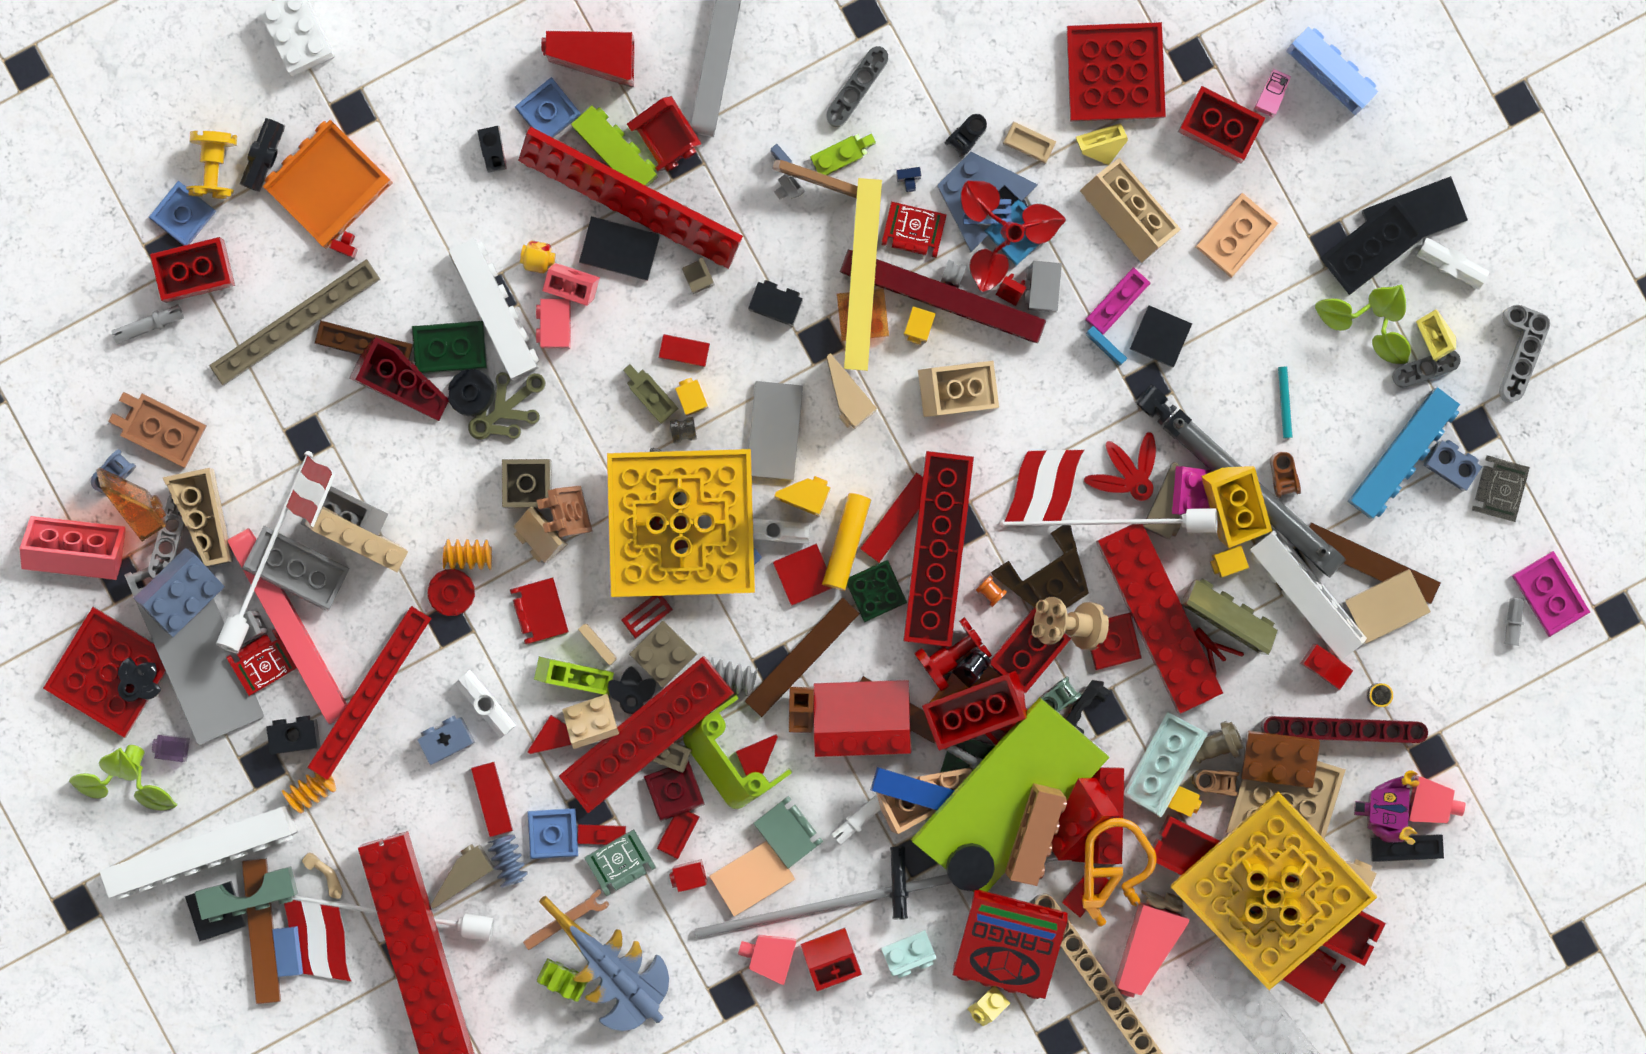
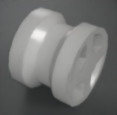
M948 260L941 282H949L954 287L959 288L966 265L961 264L958 266L953 261Z

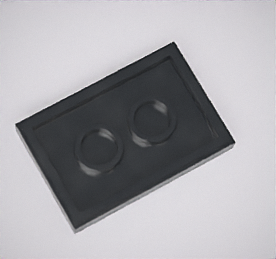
M591 216L579 263L648 281L660 234Z

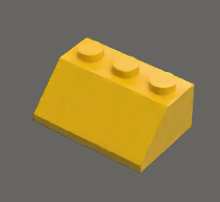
M1254 466L1225 467L1201 476L1210 509H1217V535L1224 545L1231 548L1272 532Z

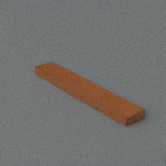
M267 858L242 861L245 897L253 896L261 888L264 874L268 872ZM269 902L270 907L260 910H256L255 906L247 908L256 1004L281 1001L272 931L274 924L271 902Z

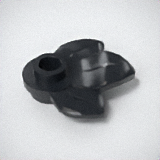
M130 657L125 659L118 670V676L121 681L118 685L120 698L124 701L132 702L138 698L149 700L156 697L161 691L160 686L153 682L157 673L156 664L146 662L137 666ZM131 685L135 689L132 693H128L125 691V688Z
M632 666L625 670L621 681L610 680L608 684L610 696L618 701L621 709L628 714H634L643 706V702L653 697L656 689V681L653 678L642 680L639 672ZM630 697L636 700V705L633 707L627 704V700Z

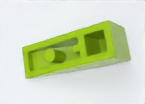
M539 656L534 680L603 695L608 694L609 696L608 684L610 680H613L614 672Z

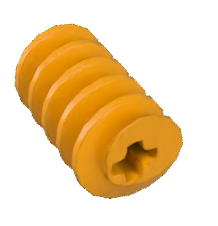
M447 539L443 547V569H445L448 562L451 569H454L457 563L460 569H464L466 563H468L469 569L473 570L477 563L479 569L482 570L485 563H487L488 569L491 570L492 546L489 545L488 540H485L483 546H480L478 539L475 540L473 546L470 545L469 539H466L464 546H461L459 539H456L454 546H452L450 540Z
M315 772L314 778L306 774V783L299 779L297 780L299 788L291 784L289 786L291 793L289 794L285 790H282V793L294 810L303 813L304 806L307 808L312 807L311 800L318 803L320 802V795L326 798L328 790L331 792L336 791L332 775L326 780Z

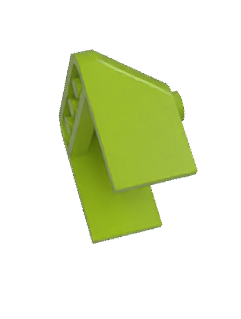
M737 694L703 718L683 736L685 746L692 749L691 754L727 805L733 809L743 808L792 773L791 769L788 768L770 782H768L763 774L758 772L750 773L742 779L717 744L715 739L721 736L726 728L725 720L720 712L739 699Z

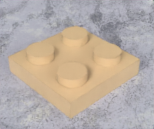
M608 694L562 709L573 749L619 734Z

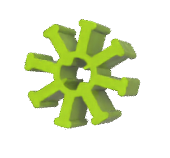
M547 958L537 978V982L546 986L550 991H556L562 997L571 998L576 1002L579 1001L588 983L574 981L573 977L579 973L578 971L569 969L564 964Z

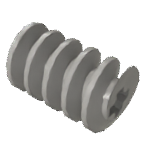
M711 657V665L731 690L735 686L736 694H740L744 688L745 695L749 696L754 689L758 668H756L754 673H751V666H747L742 671V666L738 663L736 668L733 669L732 662L730 661L726 667H723V660L721 659L714 665L713 657Z

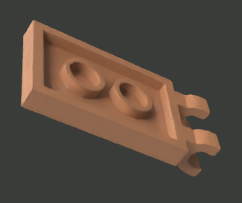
M123 392L119 401L131 406V409L126 419L112 413L108 422L123 429L120 436L186 468L207 425L143 393L137 399Z
M581 486L551 489L547 491L548 498L537 500L539 510L551 508L554 520L543 523L545 533L558 530L559 537L593 532Z
M598 889L590 898L566 912L565 915L572 921H575L589 912V910L602 911L610 904L608 901L602 904L596 902V897L602 893ZM554 920L526 938L523 943L530 950L561 930L562 927Z

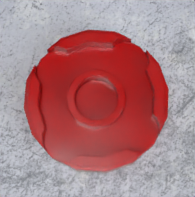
M445 569L438 572L430 580L428 600L438 613L447 616H457L466 612L473 604L475 586L465 572L457 569Z

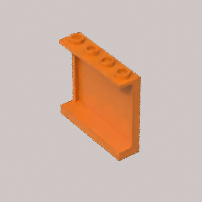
M331 120L328 122L323 121L315 129L317 133L311 139L306 138L298 146L300 150L294 156L291 154L287 156L281 163L283 167L277 173L275 171L271 172L264 181L266 183L263 185L325 249L331 245L333 239L336 240L393 184Z

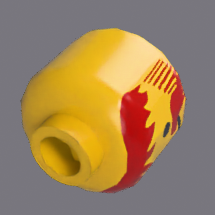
M531 240L522 247L520 263L523 264L524 269L527 271L544 274L555 263L556 253H552L550 244Z

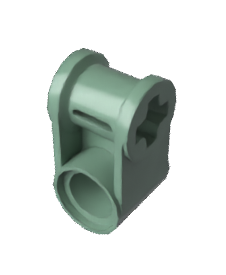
M1066 676L1041 698L1043 700H1050L1053 703V709L1059 712L1082 695L1080 692L1077 693L1069 683V677Z

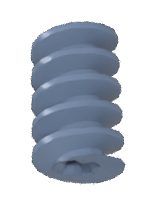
M507 835L487 842L493 843L488 852H496L491 861H499L494 870H502V873L497 878L505 879V882L500 885L501 888L524 881L523 878L528 874L527 871L519 870L525 863L516 861L522 854L513 852L519 847L518 844L510 843L516 838L515 835Z

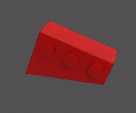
M1078 778L1067 800L1065 811L1060 814L1058 820L1059 830L1053 836L1051 842L1052 851L1058 861L1077 860L1085 852V843L1090 831L1106 820L1120 817V814L1097 778ZM1105 831L1101 832V833L1096 837L1095 841H1096Z

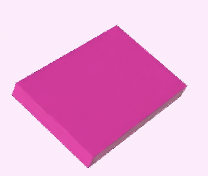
M1554 551L1511 575L1548 637L1590 613V610Z

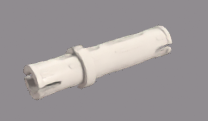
M877 795L852 817L849 815L846 818L847 821L831 833L840 845L856 831H861L860 827L881 810Z

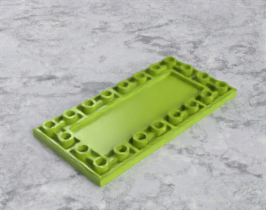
M1041 697L1027 710V718L1018 721L911 839L914 844L945 869L949 856L961 845L974 843L983 846L992 856L995 870L987 885L979 889L988 892L1005 873L1033 783L1060 789L1066 800H1068L1078 778H1091L1110 758Z

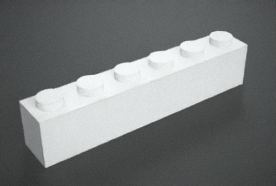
M473 238L450 249L449 252L510 378L515 380L537 369L536 362L540 361L534 348L529 349L526 343L529 337L524 327L519 328L515 321L519 316L513 305L508 306L505 298L509 296L503 284L498 286L495 279L498 273L493 263L488 264L484 257L488 253L483 242L478 243Z
M1273 529L1272 532H1269L1250 549L1252 558L1257 564H1262L1265 567L1269 579L1273 583L1277 582L1283 589V596L1297 606L1298 614L1302 619L1310 622L1313 626L1314 634L1318 638L1324 639L1332 655L1338 656L1340 660H1343L1367 639L1279 531Z

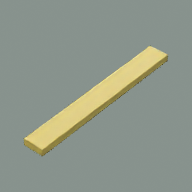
M858 178L844 369L868 371L882 180Z

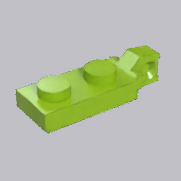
M859 134L852 135L811 155L810 158L818 173L829 175L862 159L864 155L868 154L866 148L876 144V141L872 134L860 138Z

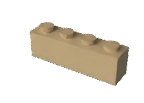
M205 468L163 477L204 565L211 567L233 562L214 469Z

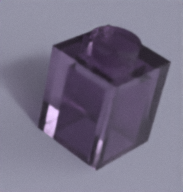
M166 734L157 735V739H154L152 743V753H155L154 759L186 762L190 738Z

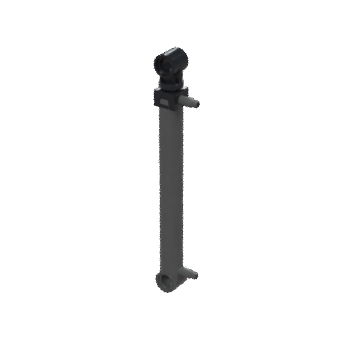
M1150 384L1135 401L1150 417L1153 418L1156 414L1160 418L1157 422L1161 426L1167 421L1163 429L1174 439L1176 438L1212 472L1225 467H1242L1194 424L1192 419L1181 409L1174 415L1173 412L1177 407L1174 405L1168 407L1165 404L1168 398L1154 385ZM1259 482L1270 524L1310 559L1323 574L1330 578L1346 559Z

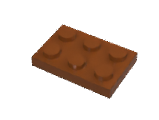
M1248 731L1241 779L1313 788L1320 741L1317 739Z

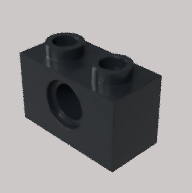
M310 715L296 717V722L287 723L286 719L273 720L271 726H266L270 755L321 747L317 719L310 720ZM290 728H295L299 732V737L296 741H291L288 738L287 733Z

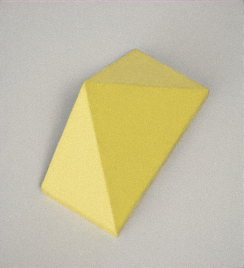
M1119 123L1076 136V141L1083 155L1110 165L1126 144L1128 138L1122 124Z
M1434 310L1416 321L1433 360L1437 361L1456 350V336L1438 310Z

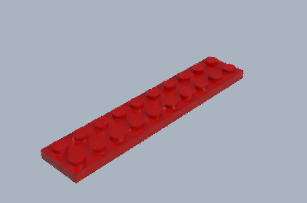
M530 127L527 131L518 159L519 162L545 174L548 178L566 185L570 189L584 194L589 199L619 212L632 221L650 228L653 232L685 246L694 253L714 261L717 265L727 269L730 268L743 238L741 234L533 127Z

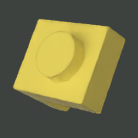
M993 986L977 1002L972 1004L968 1011L977 1023L985 1026L992 1022L1010 1002L996 986Z

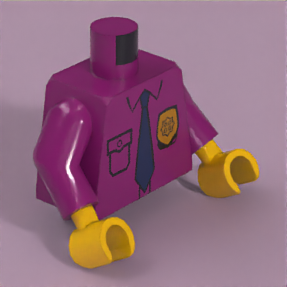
M1412 770L1407 771L1404 776L1388 780L1376 786L1374 790H1371L1368 802L1355 801L1354 815L1367 816V828L1372 830L1373 834L1384 842H1403L1405 840L1410 845L1415 843L1413 838H1409V835L1417 834V832L1412 827H1408L1410 788H1407V785L1417 787L1420 782L1417 780L1411 781L1413 776L1418 775V773Z

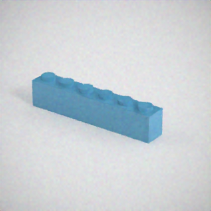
M1438 387L1434 388L1347 502L1368 518L1372 519L1375 516L1379 518L1387 508L1385 503L1389 497L1395 498L1402 487L1399 484L1404 478L1408 480L1415 472L1416 468L1414 465L1418 459L1423 461L1430 452L1428 446L1433 440L1437 442L1444 434L1445 430L1442 429L1447 422L1452 423L1459 414L1457 408L1460 404Z

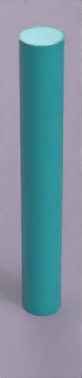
M1287 366L1278 367L1283 438H1293Z

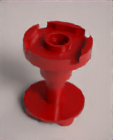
M965 617L959 623L967 633V636L948 650L944 646L930 657H928L923 648L914 653L941 692L949 687L943 676L958 665L955 661L977 647L978 650L984 652L989 658L992 656L987 647L982 645L981 638Z

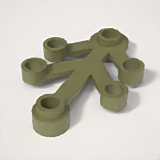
M504 372L499 373L496 376L495 409L488 416L486 410L469 422L468 430L470 435L478 440L486 439L490 434L506 435L512 439L519 438L521 435V428L512 424L506 427L494 425V423L500 418L536 424L540 420V415L536 410L520 411L511 409L531 393L543 391L546 386L544 377L537 373L531 374L526 380V386L505 401L507 386L510 384V376ZM502 375L507 377L505 384L499 383V377ZM535 379H539L541 382L538 388L532 386V382ZM532 412L537 415L535 421L528 419V415ZM480 423L485 426L483 432L476 430V426ZM512 427H516L518 429V434L516 436L510 435V429Z

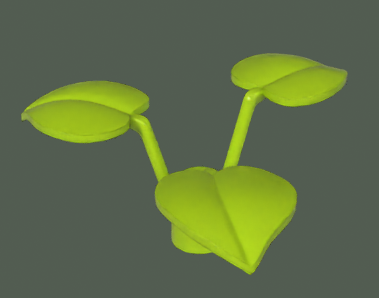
M1402 285L1374 289L1369 295V304L1353 314L1351 305L1340 299H1324L1315 304V309L1323 322L1330 328L1339 331L1349 329L1352 325V319H1356L1372 308L1376 316L1384 317L1381 329L1382 335H1376L1372 339V345L1377 355L1393 364H1406L1409 362L1411 348L1407 339L1399 333L1386 332L1388 320L1393 322L1399 321L1405 315L1406 297Z
M128 745L125 752L118 748L113 753L105 755L100 759V768L109 775L105 780L100 781L96 775L88 773L74 775L69 780V783L79 792L95 799L104 798L108 795L109 791L105 786L114 776L128 781L136 780L138 791L134 793V798L141 805L158 811L170 810L177 806V803L163 789L152 785H141L143 767L140 764L145 752L136 745Z

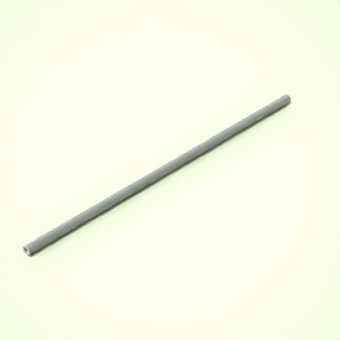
M1053 851L1049 857H1046L1045 863L1058 860ZM947 874L906 883V891L912 892L952 883ZM892 886L696 928L695 935L696 938L885 898L890 896Z

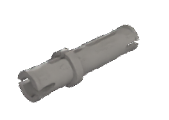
M177 304L161 312L158 310L154 311L151 316L113 329L111 332L112 335H115L113 338L116 344H120L123 341L159 328L161 330L167 324L184 319V315L181 314L182 310Z

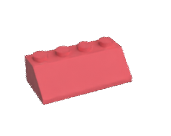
M31 516L20 546L21 569L116 580L122 564L125 527Z

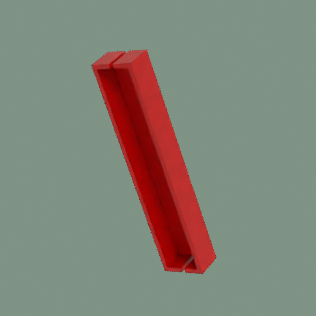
M1168 815L1159 832L1162 839L1156 838L1152 847L1156 853L1157 864L1182 875L1215 847L1220 840ZM1255 873L1251 876V879L1254 881H1261L1264 878L1260 873ZM1291 875L1285 878L1288 883H1295L1298 880ZM1273 890L1267 895L1270 898H1278L1280 893ZM1258 906L1250 908V910L1258 914L1262 911ZM1287 908L1284 911L1286 915L1292 916L1297 912L1294 908ZM1361 911L1327 940L1323 946L1365 966L1374 949V946L1367 943V941L1371 939L1377 943L1386 923Z
M402 832L388 836L385 839L381 838L362 844L358 847V851L419 1054H475L409 832Z

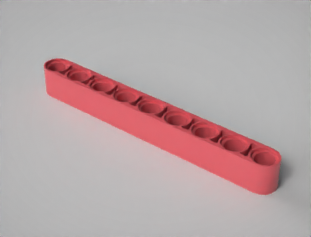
M249 528L228 539V543L241 567H243L256 542V538ZM243 570L250 584H252L255 575ZM259 578L254 591L324 718L331 725L339 719L348 704L285 590Z

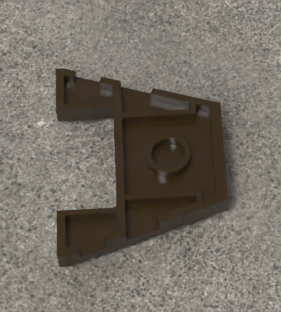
M1062 525L1050 533L1063 552V555L1024 581L1021 580L1009 561L991 572L996 579L1033 608H1036V603L1039 600H1045L1048 597H1056L1062 600L1066 608L1089 594L1071 525Z

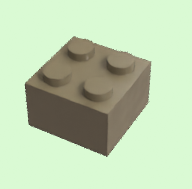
M502 459V507L538 508L537 500L548 498L547 491L552 489V460Z
M663 620L629 655L664 688L697 653Z

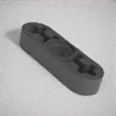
M1456 351L1450 352L1448 356L1454 357L1455 361L1452 362V367L1448 364L1440 366L1441 372H1438V365L1433 360L1432 355L1402 365L1394 370L1393 381L1399 387H1408L1451 372L1459 367L1461 362L1460 356ZM1446 355L1437 360V362L1445 360ZM1423 362L1432 364L1433 371L1430 375L1421 373L1420 366ZM1415 365L1416 375L1408 377L1407 383L1404 380L1398 379V376L1401 375V370L1405 373L1414 371L1411 366Z

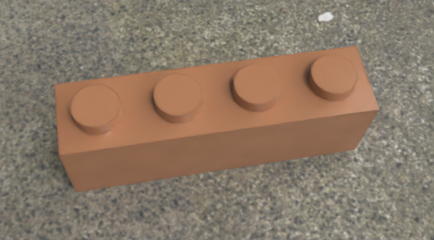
M1033 783L1005 870L1010 880L1037 886L1039 879L1043 878L1045 873L1044 863L1046 857H1049L1051 854V842L1053 836L1059 830L1058 820L1060 814L1065 811L1067 804L1066 797L1060 789Z

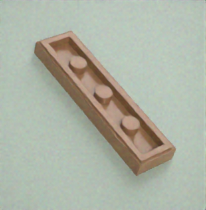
M774 160L772 169L857 199L858 186L784 160Z

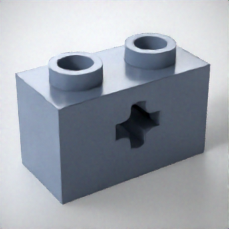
M454 715L442 721L443 727L437 730L431 727L421 732L422 737L418 739V742L430 765L475 743L462 717L456 719ZM442 733L444 735L450 734L449 745L440 743L439 739L442 738Z

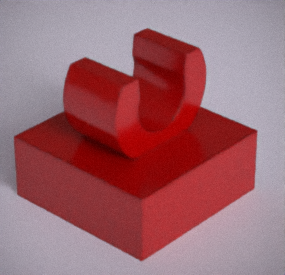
M346 231L342 235L341 242L333 239L329 247L354 259L358 249L351 246L355 235Z
M1011 273L1008 277L1005 276L995 295L1016 306L1026 289L1024 286L1025 280L1018 283L1013 280L1014 274Z

